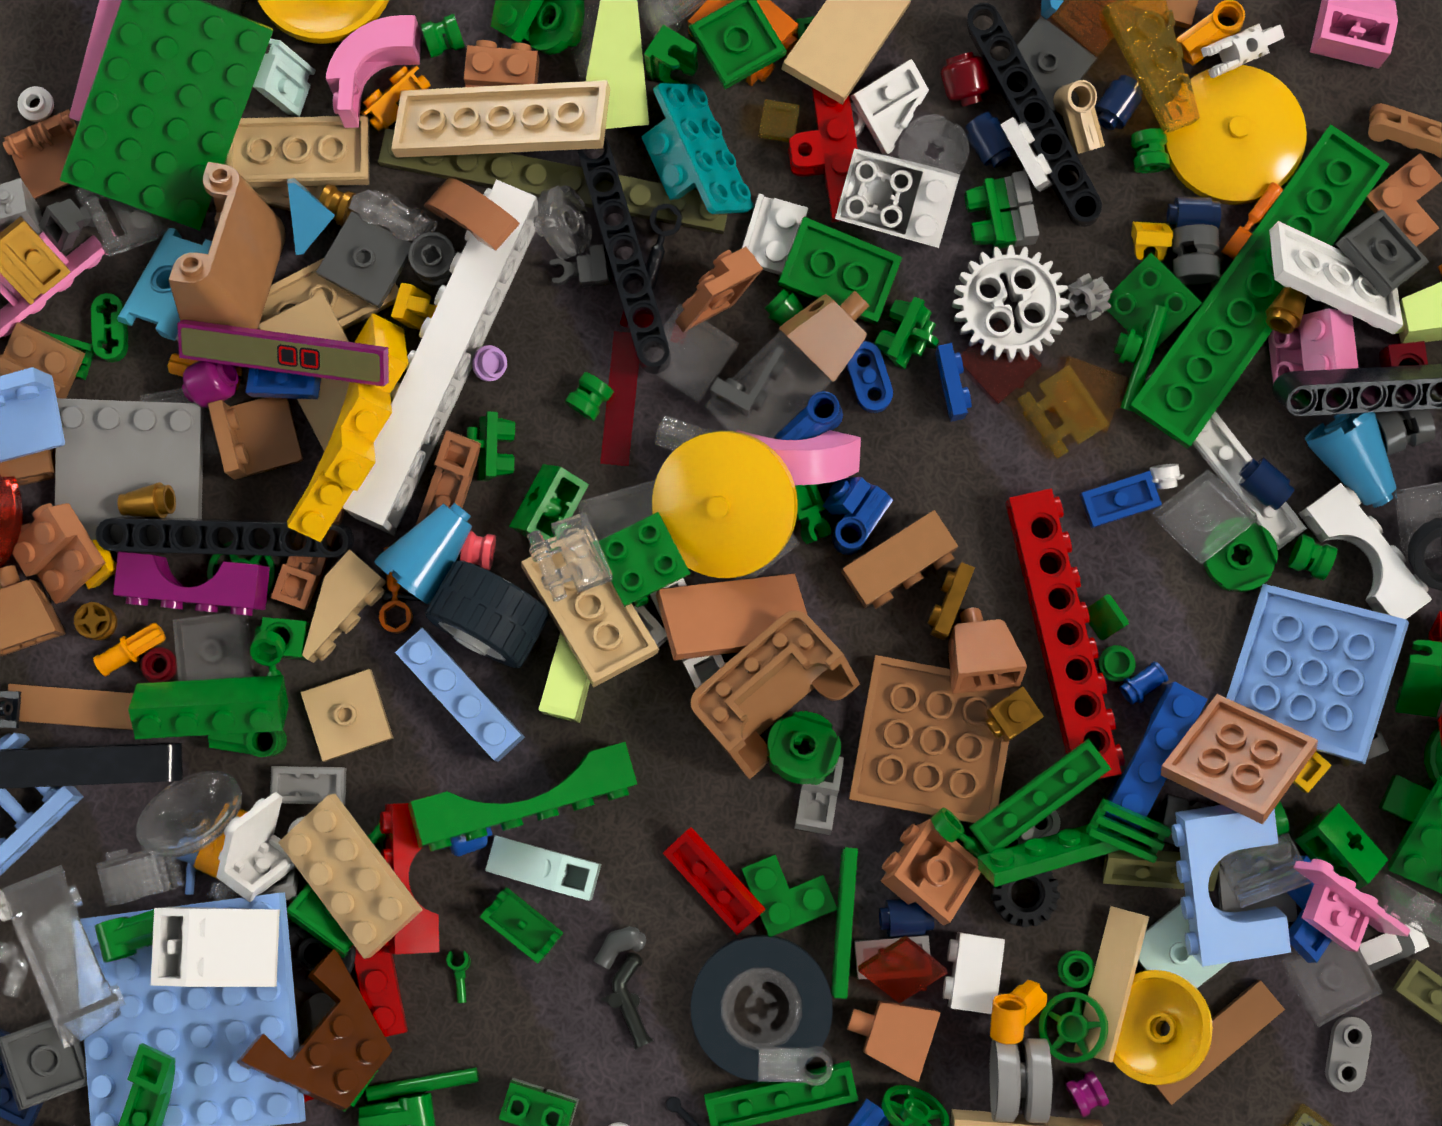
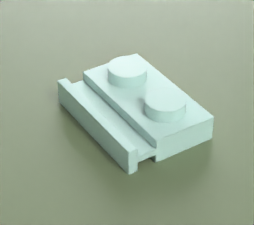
M270 39L269 45L271 47L269 53H265L253 87L286 114L300 117L310 88V84L307 82L309 75H314L316 70L281 40Z

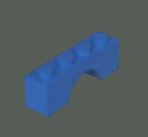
M1177 682L1166 685L1150 716L1144 737L1127 768L1117 779L1107 798L1108 801L1147 817L1167 779L1161 776L1162 764L1196 722L1208 700L1207 698ZM1107 811L1105 813V816L1135 830L1141 829V826Z

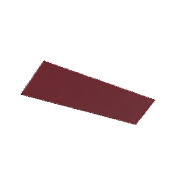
M614 331L608 386L614 393L606 402L600 464L629 466L639 360L631 333Z

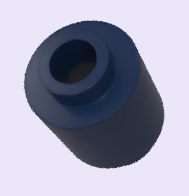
M1121 75L1118 80H1113L1095 106L1099 124L1108 130H1114V128L1123 129L1142 101L1143 86L1127 75Z
M990 112L977 116L965 128L968 131L967 138L983 165L988 166L992 164L996 168L1011 159L1012 155L1010 152L1014 148L1001 127L1000 121L997 117L993 118Z
M1175 197L1174 204H1168L1167 225H1172L1173 230L1178 227L1195 224L1213 225L1219 229L1221 203L1220 201H1212L1210 197Z
M1264 457L1259 461L1252 458L1238 474L1242 477L1239 485L1264 507L1270 506L1273 510L1279 509L1295 490L1289 484L1290 479Z
M892 899L885 901V908H879L880 929L887 930L888 937L924 935L925 931L934 930V917L916 902L908 905L902 899Z

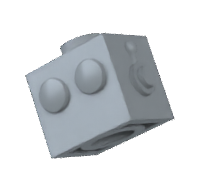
M19 178L0 184V233L21 216L39 235L44 232L39 226L42 219L41 210L22 179Z

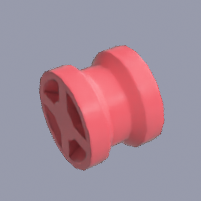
M470 531L461 549L460 561L479 565L481 568L490 571L494 558L496 536L487 534L481 537L476 536L473 531Z

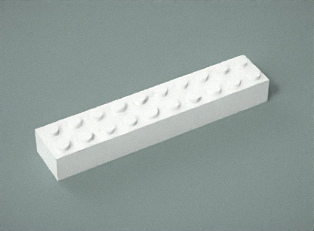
M497 179L493 188H487L483 195L508 212L520 224L496 251L478 241L470 231H466V246L462 254L456 253L450 265L451 278L447 286L442 285L436 294L434 304L437 305L432 318L427 317L419 332V337L422 338L417 350H411L407 356L408 366L405 369L406 374L401 384L397 382L390 393L392 414L374 441L376 462L359 490H353L343 506V509L355 519L393 536L472 369L473 355L477 349L482 347L542 218L536 196Z

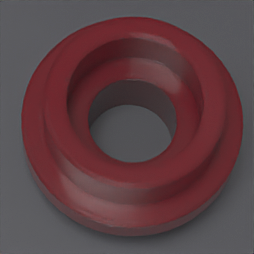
M163 647L150 649L141 660L142 674L153 683L170 681L178 670V660L175 654ZM159 659H163L166 663V667L162 672H157L154 668L155 662Z

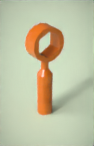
M1271 182L1265 193L1258 200V203L1248 214V222L1244 227L1239 226L1221 251L1232 260L1236 257L1252 235L1249 231L1253 225L1262 221L1270 207H1272L1282 193L1283 188Z
M390 572L388 575L386 574V585L392 591L393 596L391 601L382 606L379 612V621L385 630L399 634L409 629L413 621V614L407 604L398 601L397 594L401 585L397 583V580L392 576L393 573ZM394 606H399L406 611V622L395 629L386 624V612Z

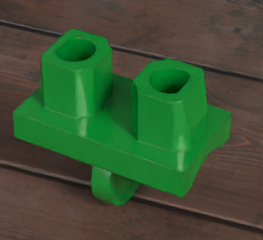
M914 297L912 302L894 301L889 317L893 322L901 325L896 334L882 330L875 341V345L879 348L880 352L888 356L895 366L906 369L912 354L921 357L925 347L936 349L939 344L938 338L932 335L936 326L934 322L929 320L932 312L924 306L925 301Z
M487 411L486 416L479 417L478 440V428L467 427V438L481 443L478 456L477 481H490L495 477L508 476L514 473V455L497 453V441H514L515 421L498 418V412Z

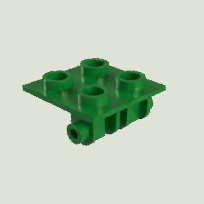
M1150 253L1112 291L1108 300L1111 308L1107 311L1127 331L1130 328L1135 329V334L1141 335L1144 338L1154 305L1169 308L1155 348L1156 350L1197 310L1202 302L1155 255Z
M659 512L592 544L624 607L632 603L636 607H642L649 602L648 595L691 574Z

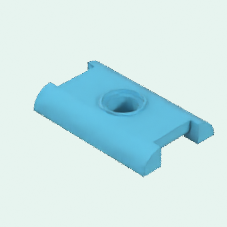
M168 228L118 315V322L132 326L135 319L139 318L157 324L155 329L162 337L175 341L178 335L177 323L180 322V318L169 283L173 265L183 254H208L212 241L205 239L203 244L200 245L182 239L176 229Z

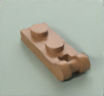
M1382 103L1371 107L1369 111L1368 135L1373 141L1393 140L1407 148H1417L1435 154L1442 159L1441 122Z

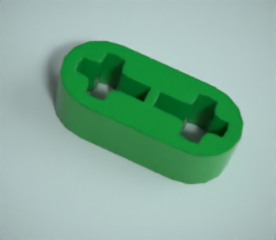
M110 293L99 295L92 303L91 332L93 351L104 361L114 363L123 359L128 352V325L117 320L125 304L120 298ZM111 302L117 308V311L111 313V324H108V318L101 313V310L107 309L108 303ZM108 332H111L112 339L118 343V346L112 348V353L110 354L102 348V344H107L109 341Z

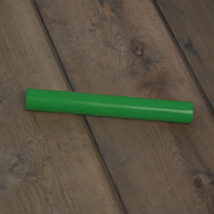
M1154 305L1120 408L1132 411L1128 407L1143 387L1169 308Z
M477 1067L368 1086L366 1088L368 1102L477 1083L479 1082Z

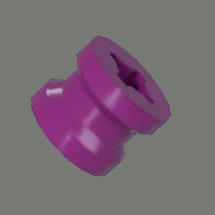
M1092 1070L1086 1072L1083 1079L1077 1082L1071 1080L1065 1083L1074 1105L1083 1118L1090 1115L1091 1109L1096 1106L1105 1107L1110 1104L1101 1083Z

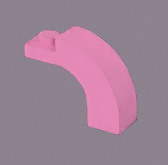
M415 15L389 16L369 22L352 32L334 52L327 68L326 81L333 94L334 113L339 114L345 128H359L362 92L371 76L389 66L420 65L422 33Z
M740 430L735 431L755 437L772 448L786 464L795 485L834 482L859 472L861 437L829 430L810 439L780 440Z

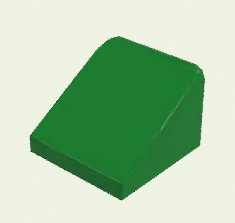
M1106 594L1087 607L1090 618L1089 625L1100 640L1107 639L1129 624V620L1109 594Z

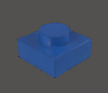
M849 477L838 480L830 488V495L823 504V507L831 515L853 514L871 486L862 477Z

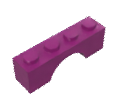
M118 552L113 595L126 597L125 604L148 606V599L161 600L160 607L183 609L184 602L196 604L195 611L217 613L218 606L231 607L230 614L252 616L253 609L266 610L270 567L223 561L218 572L209 581L199 586L187 587L174 577L166 557Z

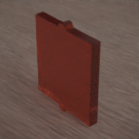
M1001 319L991 327L996 332H1004L1008 329ZM980 342L971 347L969 346L961 353L965 369L997 404L1003 401L1016 388H1023L1024 381L1042 366L1030 351L1029 357L1025 361L1019 352H1016L1012 362L1008 361L1007 353L1002 352L996 361L994 360L993 349H989L984 355L980 354L983 345Z
M906 935L885 949H878L876 955L858 966V971L899 1004L919 991H926L928 985L947 974L946 967Z

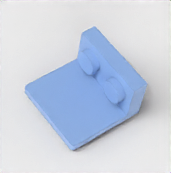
M34 367L0 376V463L64 446L65 439L53 376Z

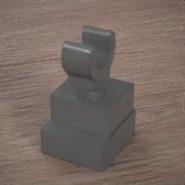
M71 199L60 203L56 202L46 207L39 226L60 252L72 248L83 226L99 227L103 224L107 215L106 212L98 215L90 212L95 205V199L86 200L80 209Z
M604 244L589 246L590 254L576 256L577 262H566L559 258L551 260L549 264L552 267H564V274L559 278H552V282L555 285H563L571 278L579 276V281L583 288L612 285L608 255Z

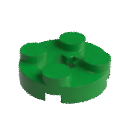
M544 0L524 39L529 41L531 47L548 55L560 53L567 47H575L582 37L581 28L585 16L584 0ZM556 11L555 20L552 24H549V18L554 17V13Z
M1233 519L1224 522L1212 531L1204 542L1202 558L1208 576L1220 588L1226 591L1247 592L1260 587L1269 580L1277 563L1278 549L1273 536L1266 528L1249 522L1246 519ZM1234 546H1238L1241 551L1247 549L1249 552V556L1245 558L1246 565H1240L1238 561L1234 562L1231 555L1234 554Z
M808 711L795 712L791 717H787L784 720L781 718L773 725L768 736L767 755L770 769L792 783L811 785L822 783L834 771L841 752V741L832 729L833 725L825 717ZM802 741L809 742V748L814 751L806 753V755L799 754L798 750L794 748V744L801 745Z

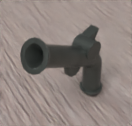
M629 953L627 954V959L613 978V994L600 1000L608 1002L613 1008L620 1007L635 1041V1050L654 1040L648 1036L636 1009L640 1004V997L635 993L630 994L627 989L628 981L638 967L643 964L642 958L638 954Z

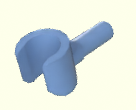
M189 840L181 843L177 859L188 863L186 867L185 894L193 895L197 871L194 868V863L202 846Z

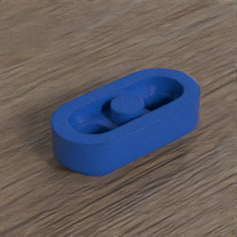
M863 341L846 367L860 407L867 412L878 413L890 405L893 389L879 348L871 342ZM865 356L870 360V365L860 367L857 364V359ZM870 390H877L880 392L881 398L877 401H872L868 398L867 393Z

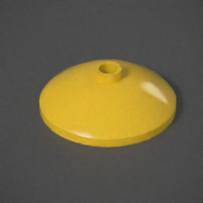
M1148 970L1135 974L1113 1059L1114 1064L1130 1078L1151 1085L1173 1084L1191 1075L1202 1064L1209 1051L1213 1030L1209 1007L1199 990L1185 978L1171 972ZM1164 1022H1167L1170 1026V1031L1164 1036L1160 1028Z

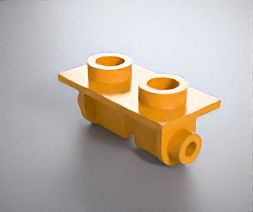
M404 65L389 78L392 85L382 93L377 89L363 101L366 108L361 114L367 115L370 112L373 115L369 122L378 132L382 128L388 129L396 121L398 112L396 102L400 99L401 91L423 90L431 86L423 75L418 78L414 75L419 69L418 66L408 70Z

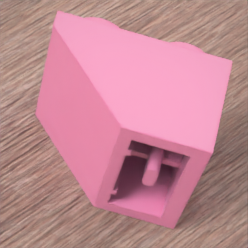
M1322 0L1310 53L1379 69L1392 51L1398 24L1395 0Z
M1328 308L1302 316L1301 325L1295 328L1292 333L1283 334L1272 330L1268 336L1273 384L1280 375L1287 372L1359 368L1353 316L1346 315L1339 310Z

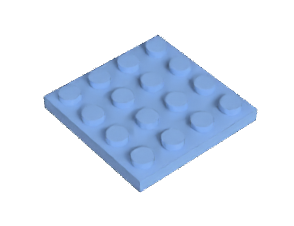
M1263 584L1226 698L1317 739L1316 751L1365 764L1409 622L1407 619Z

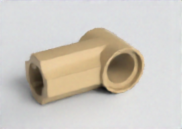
M1078 80L1060 87L1055 92L1053 98L1056 111L1063 115L1068 138L1075 153L1080 154L1105 146L1095 110L1097 101L1095 87L1085 80ZM1072 91H1075L1079 97L1078 107L1071 100Z

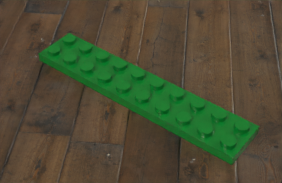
M1330 124L1128 408L1188 449L1273 330L1266 323V310L1285 286L1274 280L1269 230L1279 221L1332 246L1390 164Z

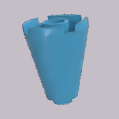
M1375 412L1336 414L1333 416L1335 420L1327 426L1321 423L1306 435L1305 440L1308 447L1346 487L1356 493L1363 505L1372 504L1374 508H1377L1393 499L1391 493L1397 487Z
M453 503L450 508L442 504L382 552L374 562L387 575L392 572V576L403 588L424 603L430 604L452 564L457 560L470 533L472 525L467 521L471 515L456 503Z

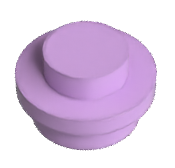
M482 346L473 355L472 367L477 377L481 380L495 381L506 371L507 358L495 346Z

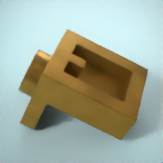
M1023 686L985 711L989 717L985 722L992 734L997 739L1003 737L1006 742L1012 740L1019 733L1044 717Z

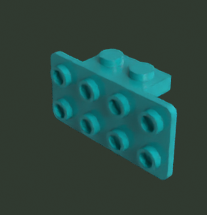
M660 83L655 86L653 91L666 119L641 137L669 200H678L697 187L706 209L711 214L745 213L753 209L754 205L750 198V190L740 176L736 167V159L725 143L721 126L715 120L709 108L705 92L696 84Z

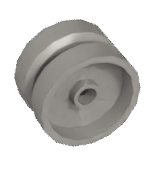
M1026 1038L1019 1057L1017 1043L1002 1044L992 1039L989 1063V1092L992 1120L994 1122H1014L1019 1113L1021 1101L1022 1114L1028 1123H1048L1053 1088L1051 1054L1048 1040L1046 1038Z

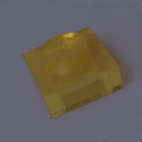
M765 99L759 138L789 142V139L796 132L800 105Z

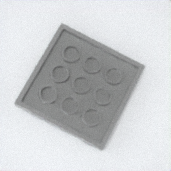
M57 398L65 444L64 446L57 447L55 454V506L69 503L91 540L96 539V528L100 522L105 519L122 516L117 505L120 494H126L158 482L163 485H170L176 497L175 511L172 514H168L166 518L202 519L203 407L196 403ZM114 524L110 529V536L116 543L122 541L124 533L119 525ZM150 525L146 531L149 542L157 544L160 540V531L154 525ZM186 526L182 537L188 545H194L197 534L192 527Z

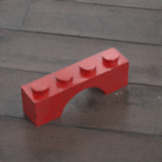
M409 803L385 804V812L380 813L381 834H386V849H382L380 854L413 896L409 885V870L414 857L423 847L419 848L408 809ZM420 905L423 910L384 945L387 946V953L414 954L439 952V914L433 913Z

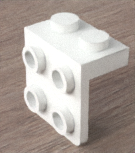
M277 792L266 799H259L250 811L241 817L233 818L224 830L225 841L218 857L220 863L216 878L249 902L253 901L255 896L262 894L296 867L278 843L281 839L274 835L283 799Z

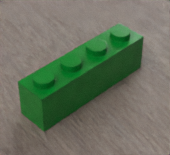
M278 675L137 683L128 711L135 739L283 731L289 703L284 676Z

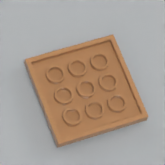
M875 655L848 800L932 816L944 807L951 811L959 821L976 822L999 803L1009 741L1006 742L1003 737L997 739L992 734L985 722L989 719L985 711L1018 690L1019 687L953 694L950 669Z

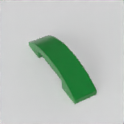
M144 1043L139 1044L127 1079L133 1082L118 1126H162L173 1088L175 1075L174 1057Z

